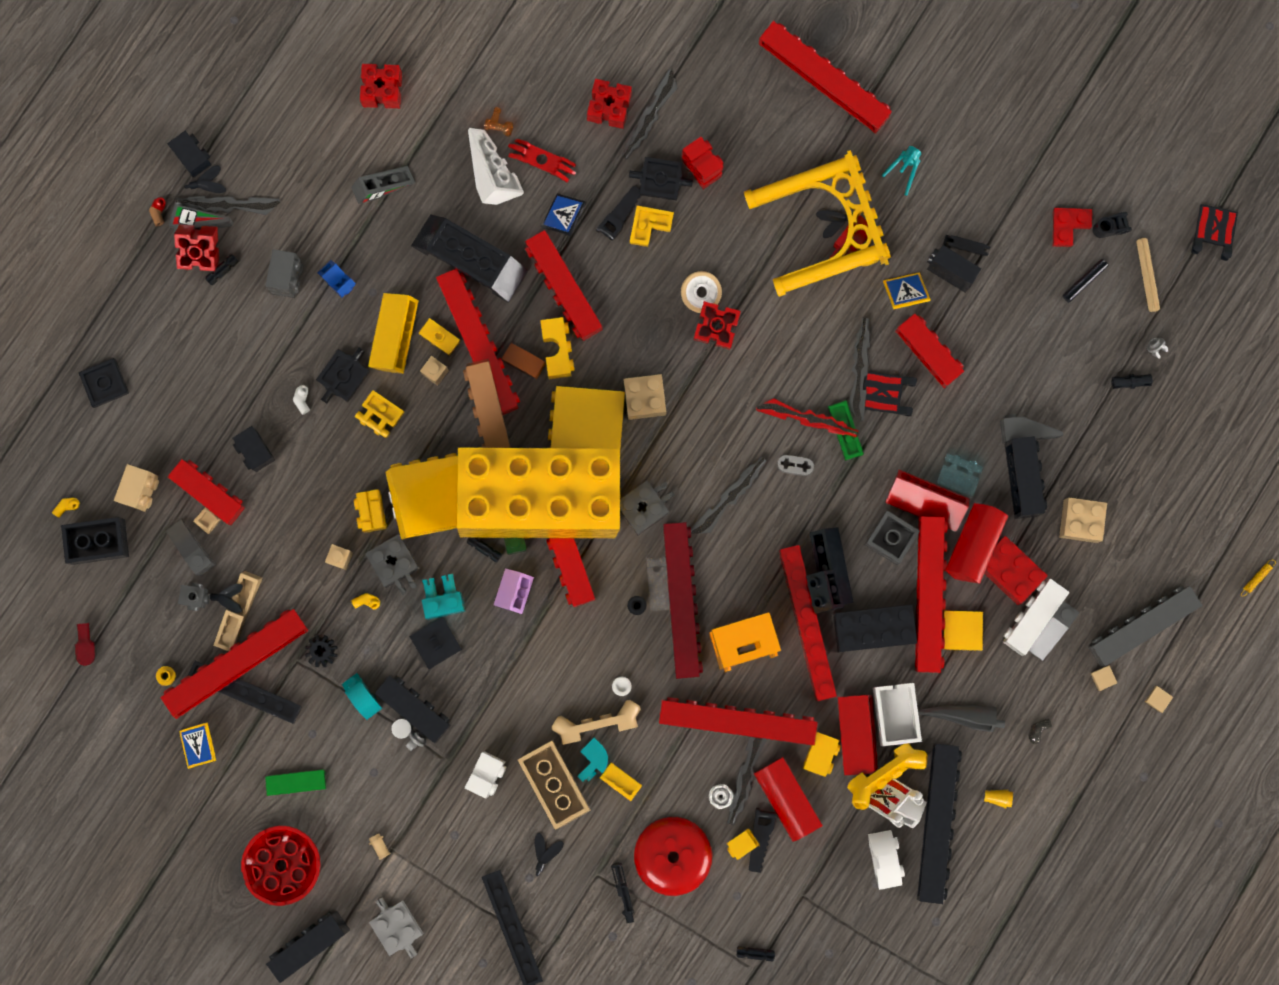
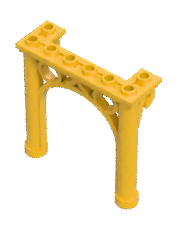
M851 150L847 151L848 154L844 155L845 157L758 189L744 191L748 207L753 209L805 189H822L834 195L841 202L847 213L849 228L847 239L842 249L828 260L774 278L773 283L779 297L786 295L788 291L859 266L872 265L879 260L881 265H889L888 259L891 258L887 243L882 244L880 237L884 235L881 226H876L874 219L878 217L875 208H870L868 202L872 200L869 191H864L862 184L866 182L863 173H858V171H861L857 156H852ZM830 178L833 179L832 186L820 183ZM846 179L849 181L850 190L847 193H840L836 190L839 180ZM856 189L861 204H853L849 199L846 201L844 198L851 197ZM862 212H864L868 227L863 224L854 226ZM857 230H864L868 237L866 243L860 245L853 240L854 233ZM850 245L859 249L856 252L845 255Z

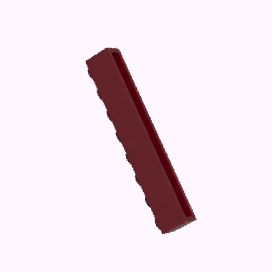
M686 522L663 524L676 679L700 677L699 673H703L702 661H698V654L701 653V643L696 640V634H700L699 623H695L694 616L698 615L697 603L693 604V596H696V585L692 584L691 577L695 576L694 565H690L689 558L693 557L692 546H688V538H691V527H687Z

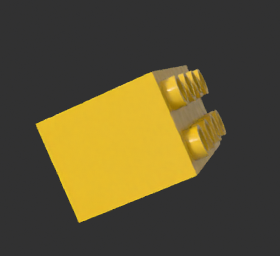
M458 448L457 530L459 536L471 538H616L620 530V449Z

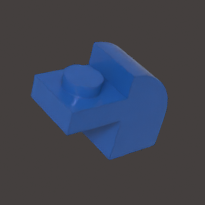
M332 260L317 272L341 298L350 293L356 284Z

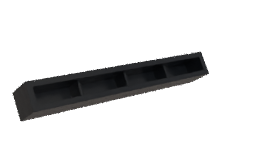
M933 743L917 900L920 902L943 904V901L947 899L948 889L945 888V881L949 879L950 874L947 862L951 860L952 855L949 842L953 840L954 835L951 823L955 820L956 816L953 804L954 801H957L958 796L955 784L959 781L960 777L957 765L958 762H961L962 751L959 750V746Z

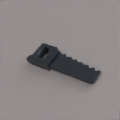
M633 186L615 209L606 216L596 231L603 233L613 241L621 232L626 217H629L632 208L638 203L637 199L641 198L640 189ZM607 222L615 227V232H612L605 226Z
M756 808L753 835L760 845L751 851L749 871L761 873L760 869L763 867L761 863L764 862L763 857L766 856L764 852L767 851L766 846L769 845L767 841L770 840L769 835L774 830L775 812L762 811L760 808ZM758 819H769L771 822L767 825L758 824Z

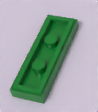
M847 401L828 406L831 417L836 421H843L848 427L855 429ZM833 422L834 427L857 435V432L846 430ZM836 434L845 461L864 455L858 435L856 438L850 435Z
M325 769L265 776L267 796L326 789Z

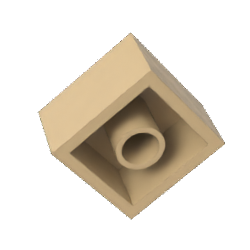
M662 374L624 379L628 420L666 416Z
M127 464L114 501L146 512V509H149L152 504L151 496L153 490L155 491L158 487V476Z
M1076 498L1065 499L1063 502L1059 538L1093 543L1102 542L1107 503Z

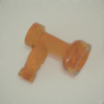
M495 107L491 119H486L484 130L502 131L504 136L510 137L513 130V122L498 123L501 109Z

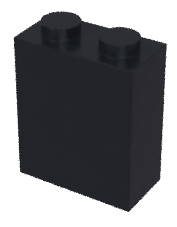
M944 245L939 250L935 248L927 261L930 264L927 270L965 293L982 269Z

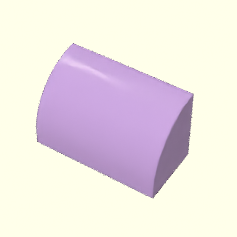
M505 568L494 605L522 614L534 577Z

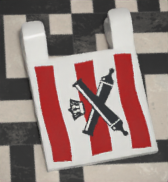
M893 779L883 789H878L871 794L869 808L900 828L904 824L903 817L895 812L908 798L917 805H921L924 799L921 792L912 790L896 779Z

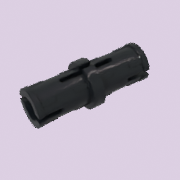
M1129 374V376L1112 377L1111 383L1113 389H1135V387L1152 386L1153 380L1151 374Z

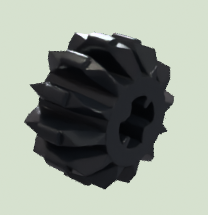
M316 635V642L313 639L309 640L312 646H305V649L310 650L309 653L305 654V657L312 656L308 661L310 664L315 662V667L319 668L322 663V666L326 668L327 661L330 664L334 663L331 656L338 657V654L333 653V650H337L338 646L331 647L334 643L333 639L328 641V636L324 635L321 640L320 635ZM320 647L326 649V652H323L322 657L321 654L317 653V651L320 650Z

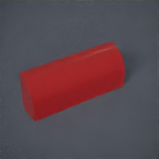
M898 470L885 503L919 517H945L948 529L957 532L969 507L970 498Z
M974 503L945 571L956 580L980 584L1008 515L995 507Z
M872 695L838 697L844 776L859 775L860 773L873 774L879 770Z
M783 757L753 773L792 842L807 836L823 826Z

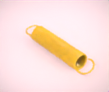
M1266 563L1243 589L1251 593L1273 567Z

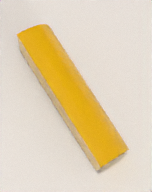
M383 293L368 367L404 374L419 300L409 295Z

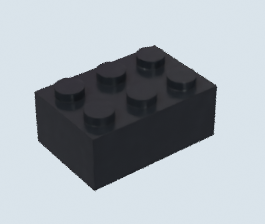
M115 517L61 525L65 564L77 565L129 557L126 524L123 518Z

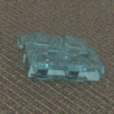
M947 453L945 461L950 462L951 466H942L936 484L973 497L980 478L972 475L974 472L981 474L983 466L977 465V462L972 460L969 462L961 459V456L956 454L953 456ZM957 466L966 468L967 472L964 473L956 470Z

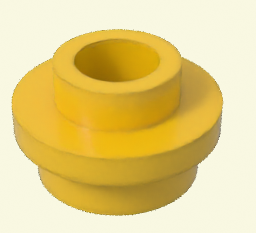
M169 666L161 667L156 673L157 682L164 686L171 685L176 679L174 669ZM165 672L168 673V678L166 680L162 677L163 673Z

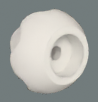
M719 784L711 788L709 801L715 808L723 809L731 805L733 792L727 785Z

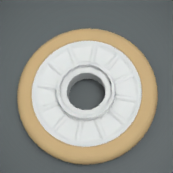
M705 271L690 274L684 280L681 288V297L684 304L690 310L701 313L704 301L718 305L722 295L718 279L713 274ZM701 286L706 289V295L702 298L697 295V289Z

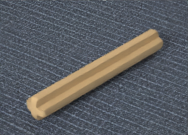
M1141 238L1137 240V248L1148 309L1150 312H1156L1160 310L1148 239Z

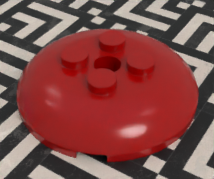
M666 817L654 821L640 834L635 846L634 862L638 875L650 889L666 896H680L695 890L706 879L712 864V850L706 834L695 823L681 817ZM672 851L677 852L679 855L678 860L675 862L668 860V854Z
M274 826L259 832L248 843L242 856L241 872L243 873L246 887L257 899L275 906L289 905L303 899L314 888L320 874V856L315 843L301 830L291 826ZM279 860L286 862L285 870L278 868Z

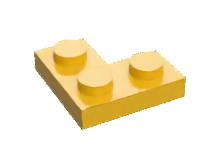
M637 206L630 244L648 247L652 229L670 232L674 212Z

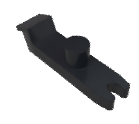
M946 235L943 242L945 247L956 248L981 256H988L989 253L984 250L991 248L987 244L953 235Z

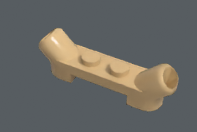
M626 700L617 716L612 717L610 713L600 716L601 720L597 721L589 718L581 720L580 725L574 724L561 715L553 723L552 731L561 736L562 745L581 741L580 733L615 724H618L619 732L638 727L636 717L641 708L633 701Z

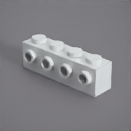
M1052 579L1043 581L1036 588L1038 590L1035 597L1031 596L1025 604L1027 606L1025 611L1020 612L1016 616L1014 627H1009L1003 635L1005 637L1003 643L1021 656L1027 654L1069 594V591Z

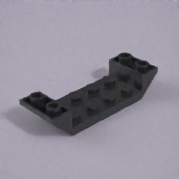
M432 214L411 245V247L427 256L428 254L433 255L490 288L492 294L508 303L528 272L526 268L509 254L452 221Z

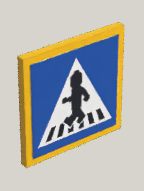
M920 272L883 281L893 309L930 301Z
M208 722L179 731L188 769L216 761Z

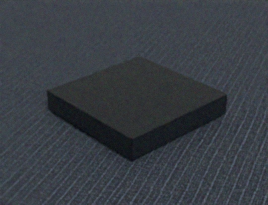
M115 358L78 372L93 408L129 394Z

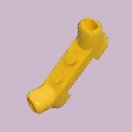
M906 743L894 750L895 759L869 777H866L863 773L857 775L847 786L848 790L853 794L852 805L856 809L865 810L869 807L872 793L878 789H883L891 780L899 778L908 768L925 769L927 767V753L923 750H914L909 743Z

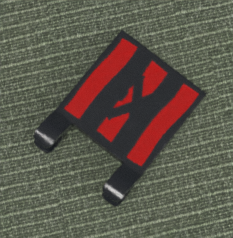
M1201 204L1191 253L1199 254L1202 250L1203 242L1223 246L1221 260L1228 261L1232 257V245L1238 212Z
M868 372V375L865 376L863 389L867 390L865 410L910 417L913 408L900 406L902 386L915 387L917 378Z

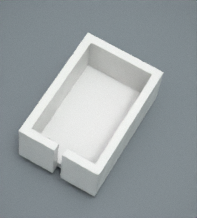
M914 683L872 688L880 746L922 742Z

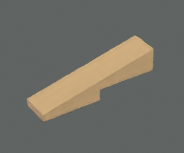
M247 571L240 573L237 584H242L243 589L240 593L233 596L232 599L240 604L242 612L234 613L228 609L225 611L213 646L231 651L230 648L236 644L262 577Z

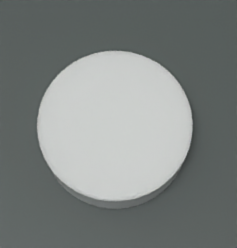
M618 677L613 681L612 689L615 694L625 696L631 691V682L626 677Z
M398 719L392 725V733L397 738H406L412 731L411 724L405 719Z

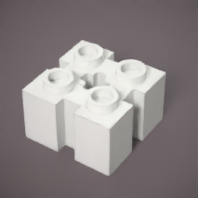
M485 751L482 752L465 789L484 798L494 795L498 784L495 782L498 777H503L507 768L504 766L506 761Z

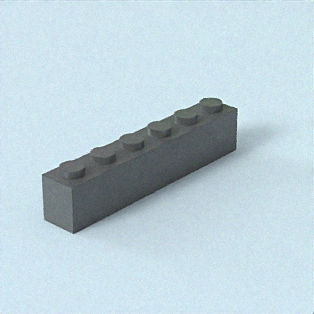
M1181 585L1172 591L1173 595L1169 597L1165 595L1156 601L1157 604L1152 608L1149 605L1140 610L1141 614L1135 617L1133 615L1124 620L1125 624L1123 626H1114L1108 630L1109 634L1105 637L1100 635L1091 641L1093 644L1088 648L1100 667L1110 664L1202 607L1203 605L1191 586L1183 587Z

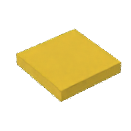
M943 611V618H945V629L943 630L945 647L943 650L982 651L983 612Z

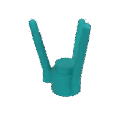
M909 146L906 151H902L901 155L882 174V177H885L902 159L904 164L900 169L901 173L907 166L913 165L904 193L905 196L909 193L917 167L921 162L919 160L921 156L920 150Z

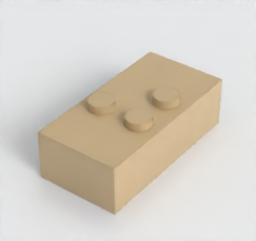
M553 741L518 759L555 830L591 811Z

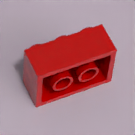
M1006 536L998 540L984 573L1017 605L1022 604L1048 576Z

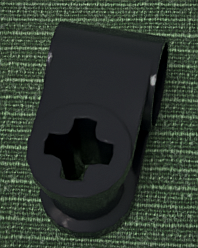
M1121 212L1101 218L1093 226L1094 235L1098 238H1105L1131 232L1132 227H1129L1127 220L1128 212ZM1100 224L1105 225L1107 231H1103L1100 227Z

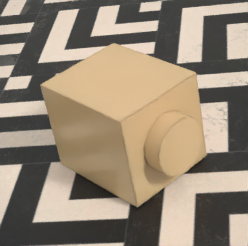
M433 356L429 358L420 370L423 376L437 386L449 371L444 364Z
M332 544L325 563L347 570L353 552Z

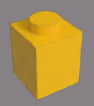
M747 829L727 843L729 846L727 850L733 858L736 857L739 860L760 844L750 829Z

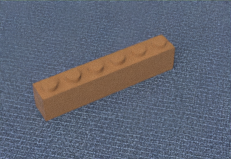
M489 359L466 364V369L463 370L465 381L470 382L471 388H468L470 400L474 399L475 407H472L474 417L479 418L480 425L477 426L479 437L483 436L485 442L482 444V448H511Z

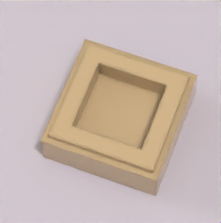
M205 507L193 522L209 534L221 519Z
M1109 665L1090 673L1098 691L1117 684Z
M1155 686L1145 702L1160 713H1163L1173 697L1158 686Z

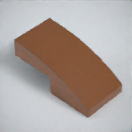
M512 343L502 357L504 362L535 379L538 378L546 364L545 361Z

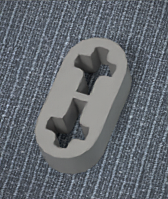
M784 455L779 458L777 467L783 473L808 476L813 471L814 464L808 458ZM788 459V463L794 464V467L788 466L787 469H784V465H781V462ZM806 462L810 469L803 472V468L797 467V465H803Z

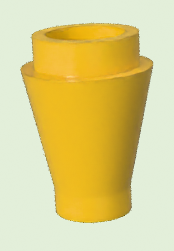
M1009 789L985 790L984 802H989L1005 809L1007 807L1012 808L1013 792H1010Z

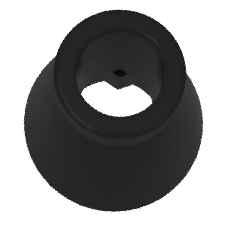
M633 596L629 599L627 607L633 615H641L645 612L647 603L643 597ZM639 603L640 609H634V604Z

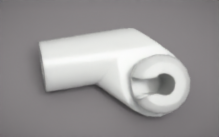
M305 385L299 386L293 397V402L302 415L310 411L305 402L308 395V388Z

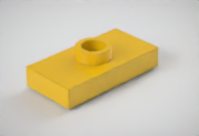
M430 318L419 332V335L449 356L461 342L460 339Z
M612 762L600 776L601 780L630 801H632L642 787L639 782Z

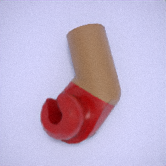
M162 197L155 199L149 209L155 226L164 224L161 213L165 208L166 201Z

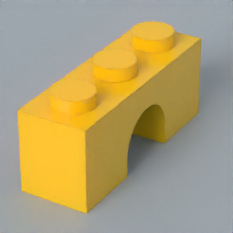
M563 317L540 320L543 341L555 342L560 347L559 352L555 356L546 357L549 379L570 377L571 371H574L573 359L569 360L568 352H572L571 342L566 341V334H569L568 322L564 323Z

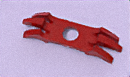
M515 140L516 143L525 147L515 144L508 145L509 148L524 155L523 157L519 154L509 153V158L530 164L567 183L569 179L557 171V169L574 176L576 174L575 171L562 164L565 163L575 168V163L538 148L527 141ZM541 154L547 157V162L542 165L536 161L537 156Z

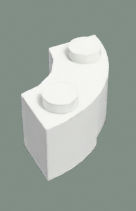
M891 830L868 834L869 849L879 890L901 886V877H905L903 865H899L896 850L899 849L897 837L893 838Z

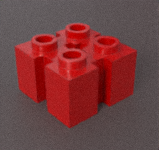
M362 64L361 79L364 86L360 87V102L362 106L378 108V103H383L385 108L400 109L401 93L398 88L402 84L400 65L384 64V69H379L377 64Z
M595 79L592 89V100L589 102L587 121L602 124V121L606 120L609 121V126L624 129L627 108H629L632 95V86L617 83L615 88L610 87L609 81Z
M699 137L682 149V161L704 190L722 177L724 163L719 155H713L711 152L713 148L709 141H704L702 137Z
M179 224L174 233L175 248H179L176 254L177 269L192 270L194 266H199L200 270L215 271L220 261L219 248L215 247L218 242V228L202 226L200 230H195V225Z
M704 301L699 317L704 319L703 324H697L693 340L708 344L709 340L716 341L715 346L730 350L735 333L730 332L731 327H737L741 311L728 307L725 308V311L717 310L719 305ZM716 321H719L720 325H722V328L714 330L712 324H715Z

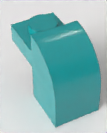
M358 673L342 683L346 691L345 694L366 720L382 709L378 700L367 688Z
M594 737L580 751L591 762L577 776L582 782L585 779L589 782L597 774L594 771L596 768L603 773L608 765L607 751Z

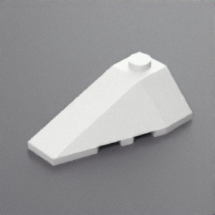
M470 128L468 134L475 183L482 203L497 205L521 196L524 192L515 173H510L506 167V160L499 157L496 152L497 147L486 131Z

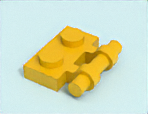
M372 390L362 404L367 409V412L363 414L358 411L355 418L360 420L362 425H367L373 429L374 433L378 436L382 435L384 438H387L390 432L385 429L386 425L389 424L394 428L405 412ZM373 414L382 419L379 424L371 419Z

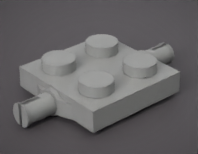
M383 897L375 901L382 912H380L378 917L371 920L369 924L388 955L390 956L398 950L405 949L410 959L415 957L417 953L411 944L424 933L405 902L402 900L398 904L388 907Z

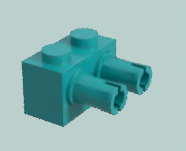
M453 574L448 575L449 581L446 575L441 576L445 591L441 596L437 595L434 578H430L429 583L427 579L422 580L426 595L422 600L425 619L430 620L465 612L462 593L456 591Z

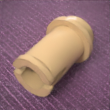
M378 833L369 838V845L372 844L379 860L391 853L382 840L383 836H380Z

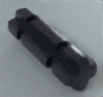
M230 254L226 261L221 262L212 274L209 273L205 277L206 281L210 285H214L218 278L221 279L231 270V266L234 267L239 262L237 258Z
M471 537L467 539V544L475 547L476 550L490 557L494 562L500 560L502 554L497 550L494 551L491 546L482 540L479 541L478 538Z
M738 946L736 956L738 958L747 957V959L754 960L766 959V961L773 962L775 952L773 950L764 951V949L750 947L746 949L745 947Z

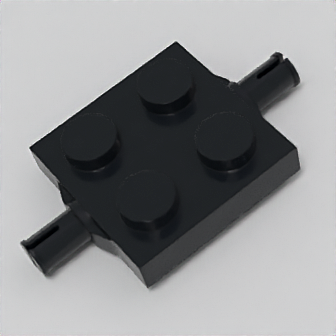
M645 157L641 172L633 170L629 172V178L640 179V195L677 201L678 190L681 185L692 187L693 179L682 178V162Z
M358 347L353 356L347 355L338 349L316 380L324 385L327 390L321 398L326 404H328L333 395L349 402L370 373L359 362V359L365 353L360 347Z

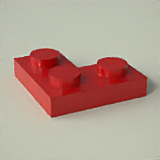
M1053 209V246L1072 247L1073 229L1092 228V209Z

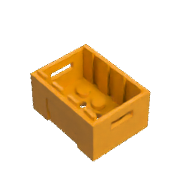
M769 612L712 629L709 632L720 670L724 669L725 672L730 671L731 666L769 655L770 658L778 656L777 652L781 651ZM755 644L756 650L738 655L737 648Z

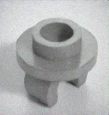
M1153 338L1147 346L1148 352L1159 359L1161 358L1159 350L1167 352L1168 348L1163 338Z
M411 731L409 733L411 740L407 743L406 747L410 751L415 749L417 745L423 747L426 744L425 736L420 731Z

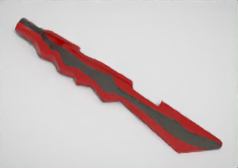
M774 398L756 408L758 412L783 420L790 417L799 420L801 425L816 429H827L829 433L850 435L857 438L859 430L848 427L843 421H836L833 417H825L824 414L816 415L811 410L802 413Z

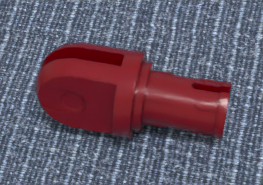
M89 623L77 624L78 642L75 644V655L77 662L83 666L90 665L95 660V643L90 640Z

